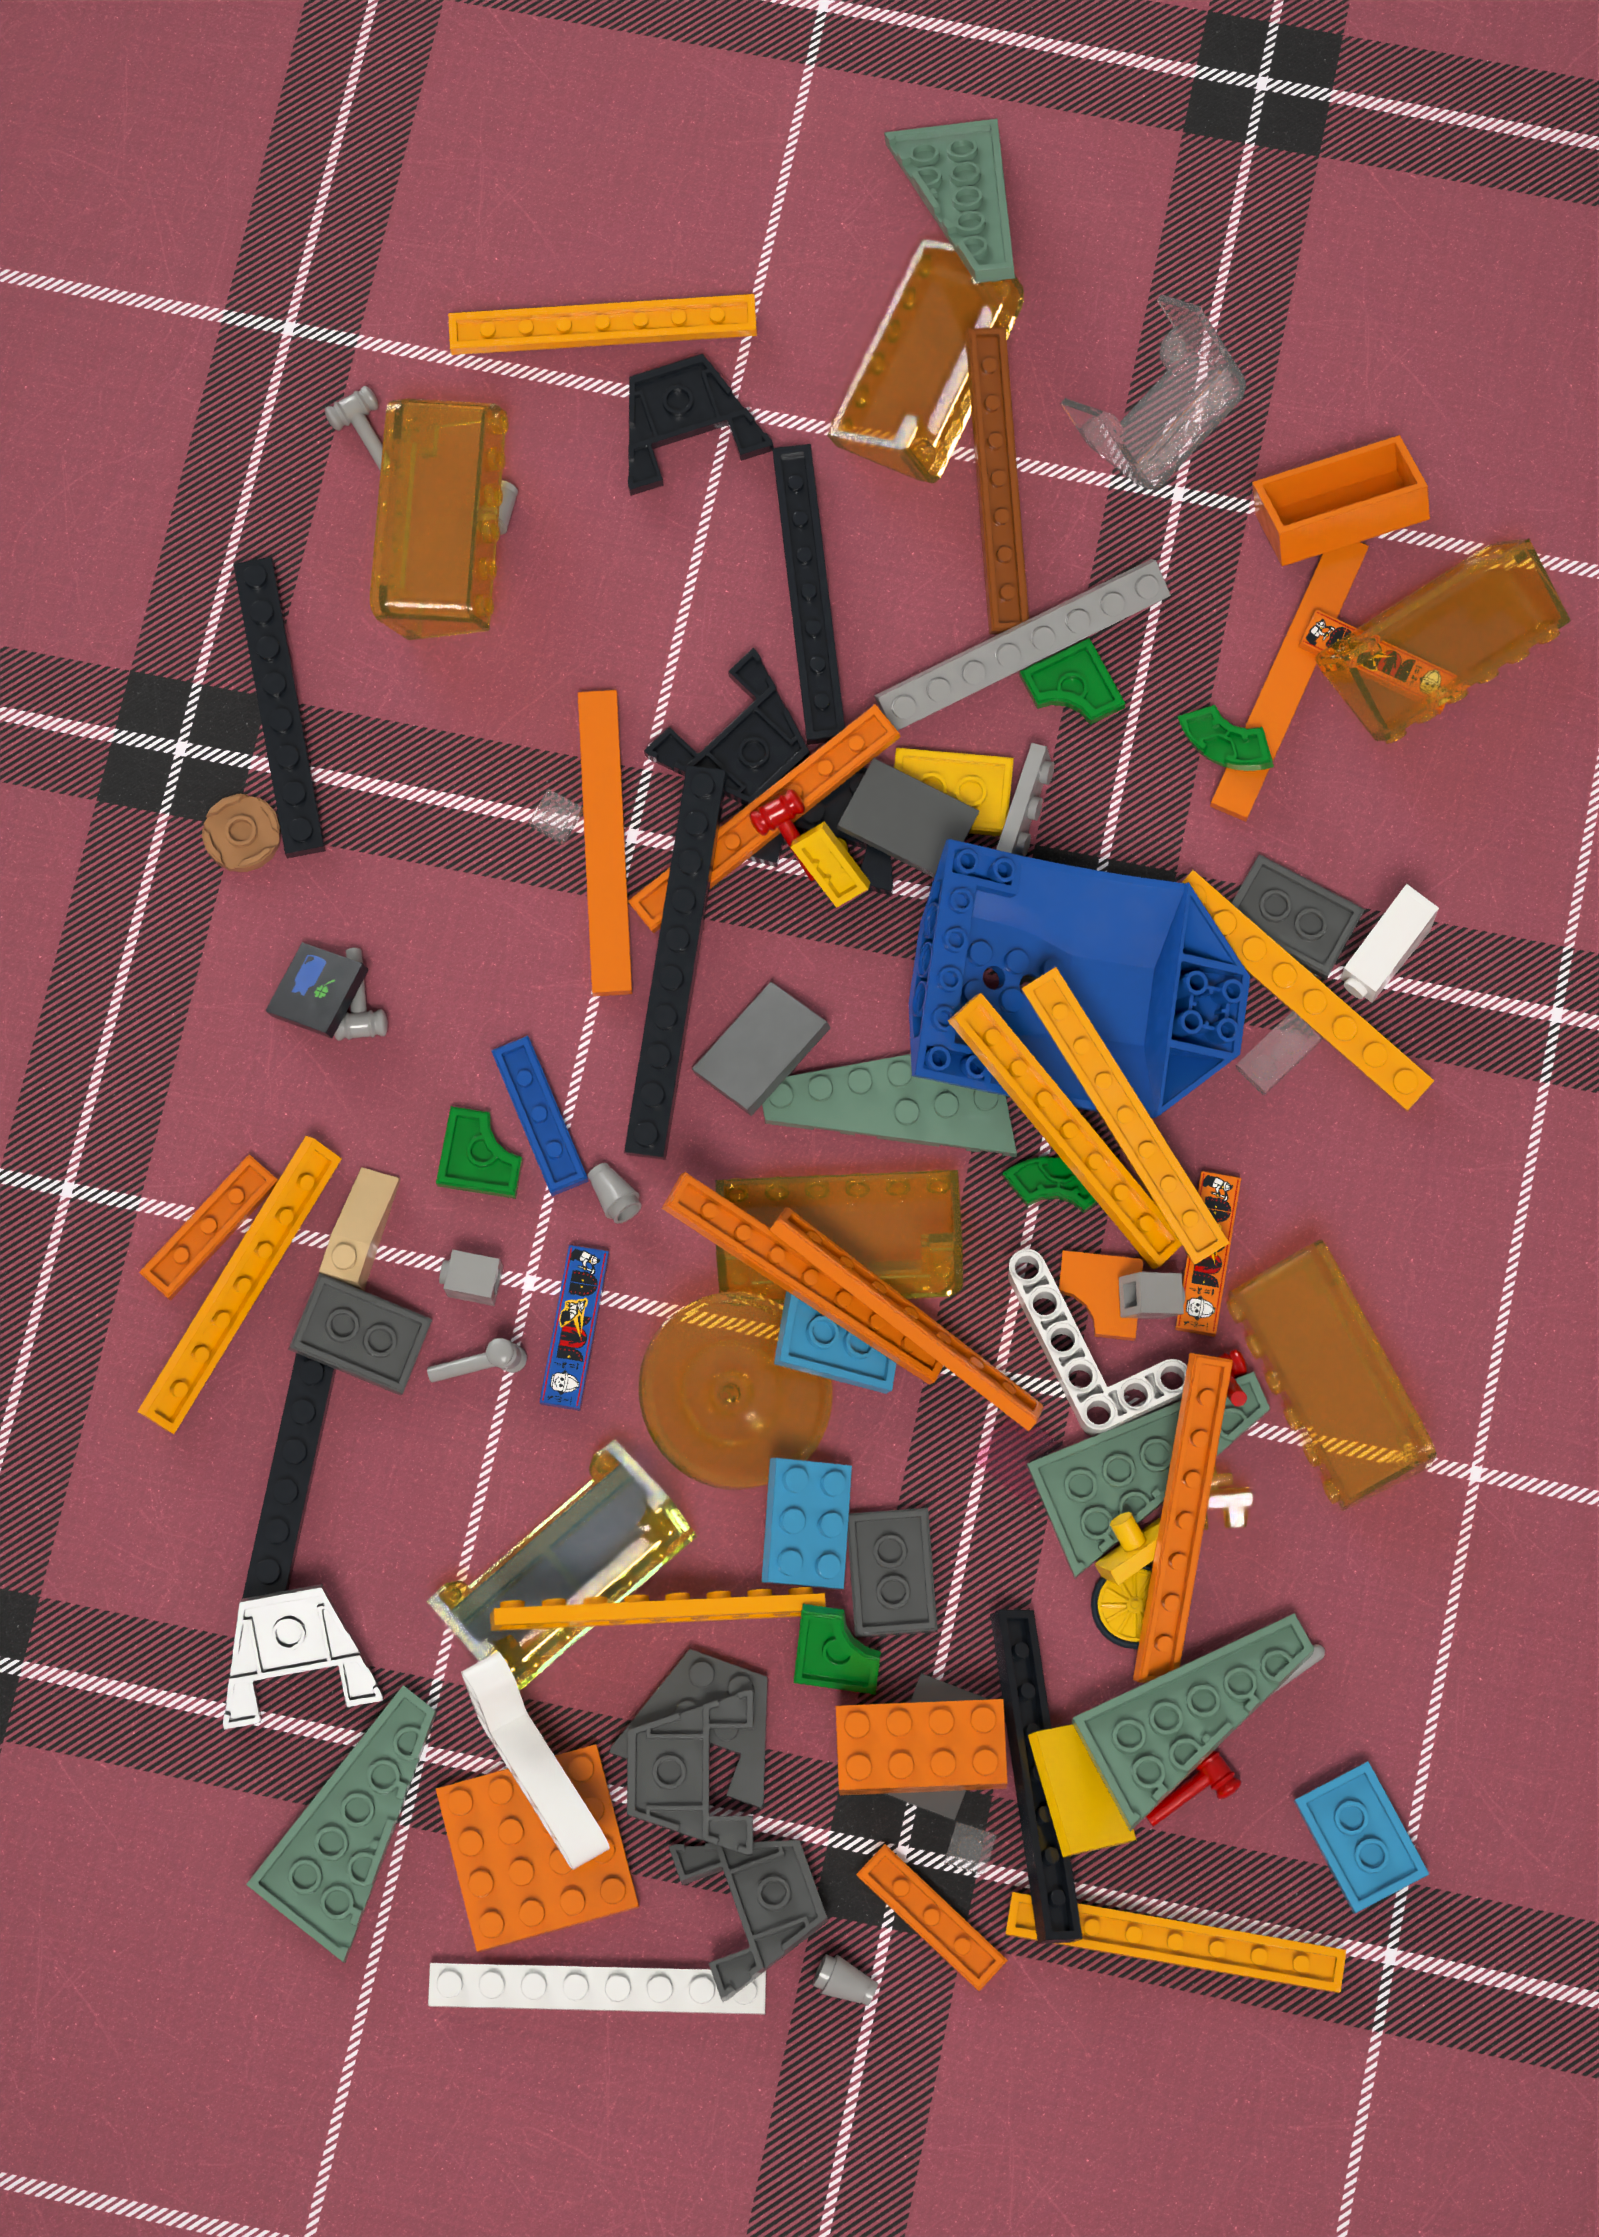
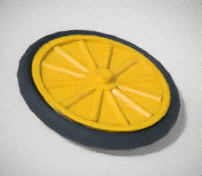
M1147 1564L1119 1585L1101 1577L1092 1593L1091 1611L1097 1628L1105 1638L1123 1648L1138 1649L1152 1572L1151 1565Z

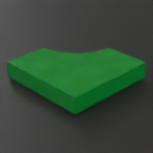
M1090 638L1020 671L1019 676L1037 709L1050 705L1069 707L1080 713L1092 725L1125 708L1126 703Z
M451 1106L436 1179L437 1187L516 1199L523 1158L507 1152L496 1142L491 1131L490 1112Z
M803 1604L793 1683L875 1695L881 1651L868 1648L853 1637L846 1625L845 1610Z

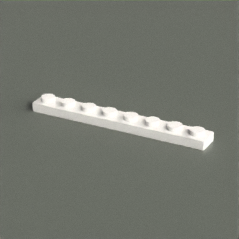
M430 1963L428 2006L765 2015L766 1971L729 2000L722 2002L712 1972L709 1969Z

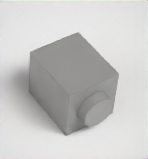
M452 1250L450 1261L444 1260L442 1263L439 1284H444L443 1289L447 1297L495 1306L503 1265L498 1258Z
M1137 1272L1119 1277L1121 1318L1165 1319L1184 1314L1185 1290L1182 1286V1273Z

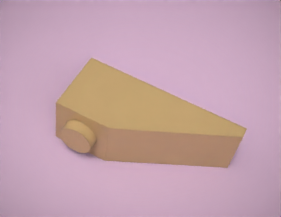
M361 1167L332 1231L319 1270L321 1274L362 1291L365 1290L400 1178Z

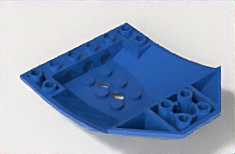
M946 840L920 922L908 1002L913 1077L1009 1096L948 1022L975 995L982 993L1077 1109L1098 1112L1031 1004L1020 990V981L1023 976L1029 975L1037 979L1057 967L1151 1118L1161 1115L1240 1055L1250 975L1189 882L1178 883L1097 871L1025 857L957 840ZM986 968L994 970L998 975L999 984L995 990L988 988L983 981V973Z

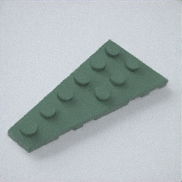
M990 119L884 132L886 146L975 282H996L1015 278L998 120Z
M911 1054L787 1076L762 1104L765 1124L809 1130L816 1128L838 1131L840 1134L868 1135L883 1140L935 1147L940 1145L965 1148L966 1151L980 1153L981 1151L1002 1153L1003 1156L1017 1157L1006 1096L913 1077Z
M1254 1371L1235 1379L1247 1395V1401L1244 1405L1234 1406L1228 1397L1226 1398L1216 1457L1270 1410ZM1181 1401L1027 1463L1028 1471L1074 1579L1118 1542L1110 1526V1522L1115 1517L1125 1512H1131L1137 1524H1139L1164 1503Z
M1295 1613L1073 1717L1072 1724L1129 1831L1134 1829L1313 1655L1314 1647Z
M404 1685L246 1884L343 1963H346L437 1714L432 1707Z

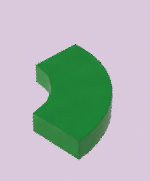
M1216 705L1177 716L1181 728L1191 745L1206 759L1215 764L1242 771H1257L1274 767L1263 727L1246 729L1234 726L1220 715Z
M1049 1156L1029 1159L1012 1166L1002 1173V1177L1027 1207L1040 1200L1059 1199L1072 1203L1085 1213L1097 1204V1201L1061 1158H1049Z

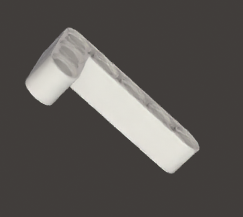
M1032 1249L1019 1250L1013 1254L1009 1262V1282L1085 1433L1090 1436H1096L1172 1405L1182 1399L1187 1365L1177 1359L1165 1360L1107 1387L1043 1257ZM1022 1263H1031L1037 1268L1038 1273L1031 1279H1023L1017 1275L1015 1269ZM1045 1298L1051 1300L1055 1304L1056 1309L1049 1315H1040L1035 1311L1033 1305L1037 1300ZM1060 1334L1067 1335L1072 1339L1074 1345L1068 1351H1058L1051 1344L1052 1338ZM1078 1370L1085 1371L1091 1377L1092 1382L1084 1388L1075 1387L1069 1380L1070 1374ZM1168 1372H1174L1182 1378L1183 1385L1175 1390L1168 1389L1162 1384L1161 1376ZM1136 1389L1143 1392L1147 1401L1142 1406L1132 1407L1126 1403L1124 1394L1129 1390ZM1093 1407H1102L1109 1413L1110 1418L1104 1424H1094L1088 1419L1087 1412Z
M497 1651L461 1672L484 1731L570 1868L574 1870L609 1850L610 1846L598 1823L529 1717L516 1680L501 1653Z

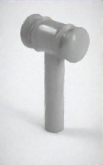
M363 386L360 391H354L353 394L339 402H335L334 406L326 407L325 415L330 425L337 431H340L344 425L349 426L352 423L382 475L388 476L396 470V467L365 416L369 415L371 410L375 411L378 409V400L369 387Z
M350 948L346 950V958L363 963L362 950L360 948ZM363 980L350 1004L351 1013L346 1012L334 1034L338 1041L344 1038L348 1040L362 1037L374 1038L375 1035L385 1036L387 1033L388 1020L384 1010L378 1009L375 1012L369 1010L367 1012L365 983Z
M496 1338L488 1344L485 1353L430 1366L427 1368V1373L432 1383L492 1367H498L504 1371L515 1373L523 1369L527 1361V1355L525 1350L519 1345L504 1338Z

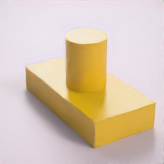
M825 821L792 841L791 849L836 908L869 889L871 882L848 853L847 843L843 839L837 838Z
M1125 1512L1115 1517L1110 1522V1526L1121 1545L1094 1563L1101 1577L1119 1585L1154 1560L1161 1518H1158L1141 1530L1131 1512Z

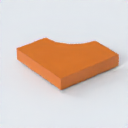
M1063 1250L1059 1291L1061 1294L1075 1298L1086 1307L1093 1320L1094 1336L1135 1341L1138 1318L1120 1317L1119 1277L1142 1272L1144 1259Z

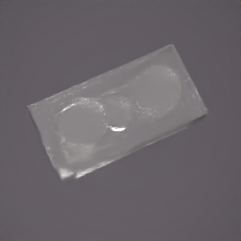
M1292 1011L1236 1064L1235 1069L1265 1096L1321 1042L1322 1038L1295 1011Z

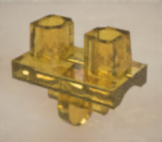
M1215 1465L1207 1509L1222 1508L1223 1525L1225 1528L1246 1527L1248 1505H1253L1252 1492H1249V1487L1218 1489V1486L1233 1485L1232 1473L1217 1474ZM1207 1513L1204 1524V1530H1208Z

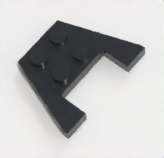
M703 354L629 377L628 489L630 496L664 486L663 478L653 452L655 448L725 426H729L741 461L771 452L772 448H774L772 439L761 430L752 414L732 394L731 388Z
M754 648L728 671L729 677L754 702L700 753H696L679 735L668 727L644 750V754L649 760L683 776L686 774L687 766L726 770L728 777L725 796L745 806H748L802 763L810 754L788 709L785 708L773 680L768 675L760 655Z
M863 767L793 824L798 832L806 833L825 821L837 838L843 839L849 845L865 848L866 852L861 870L871 882L868 890L892 896L891 856L837 829L838 823L868 769ZM782 834L777 835L747 860L777 867L785 841Z

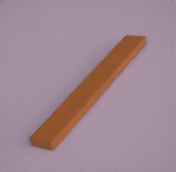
M1006 327L967 328L965 338L989 634H1000L1029 619Z

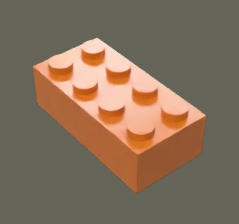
M1400 435L1252 482L1255 515L1281 566H1286L1430 519L1428 485Z
M1003 1699L835 1706L840 1795L1007 1789Z

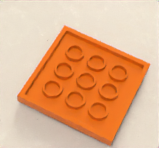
M597 1744L555 1755L557 1761L598 1823L610 1846L609 1850L574 1870L566 1862L509 1769L436 1788L470 1928L478 1953L640 1908Z

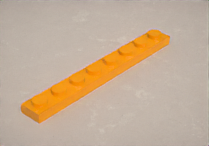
M754 294L448 313L451 355L757 336Z
M1192 870L1182 883L1189 882L1246 971L1408 1112L1434 1083V1080Z
M1057 967L1021 988L1194 1265L1229 1244V1241Z
M982 993L975 995L948 1020L950 1025L1152 1269L1160 1267L1182 1245L1159 1208Z
M305 1136L138 1409V1413L167 1432L175 1434L342 1160V1158L316 1139Z
M811 1587L788 1589V1595L772 1596L771 1589L747 1591L748 1597H731V1591H714L706 1593L707 1599H690V1593H671L665 1595L666 1600L649 1601V1595L625 1596L624 1602L608 1603V1597L596 1596L584 1598L583 1604L567 1605L566 1599L553 1598L542 1600V1606L525 1607V1601L510 1600L500 1602V1608L492 1610L490 1624L491 1631L786 1618L801 1617L803 1604L826 1607L825 1593L813 1594V1588Z
M1012 1892L1005 1935L1037 1941L1031 1895ZM1079 1903L1077 1904L1083 1939L1071 1943H1053L1334 1993L1341 1992L1347 1951Z

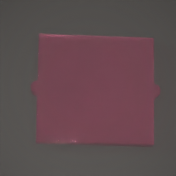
M1009 1417L998 1431L993 1430L991 1432V1439L973 1461L1029 1506L1038 1495V1492L1028 1471L1027 1463L1062 1450L1064 1447L1036 1424L1030 1431H1027Z

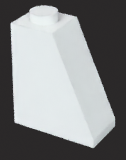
M1406 884L1344 967L1341 980L1345 982L1344 987L1358 999L1365 997L1373 1003L1429 934L1439 908Z

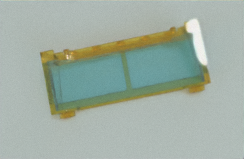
M615 1439L594 1454L589 1466V1473L593 1479L469 1586L463 1581L446 1583L427 1600V1603L478 1662L499 1651L508 1664L519 1691L594 1626L491 1631L490 1614L494 1608H500V1602L523 1600L525 1601V1607L542 1606L541 1601L545 1599L563 1598L566 1599L567 1605L583 1604L584 1598L603 1596L608 1597V1603H620L624 1601L625 1596L631 1595L697 1537L671 1498Z

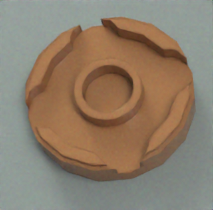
M235 794L225 797L211 807L206 815L207 819L204 822V828H202V838L206 851L217 865L229 871L249 872L261 868L274 857L280 846L281 829L276 812L266 801L260 798L257 799L247 794Z

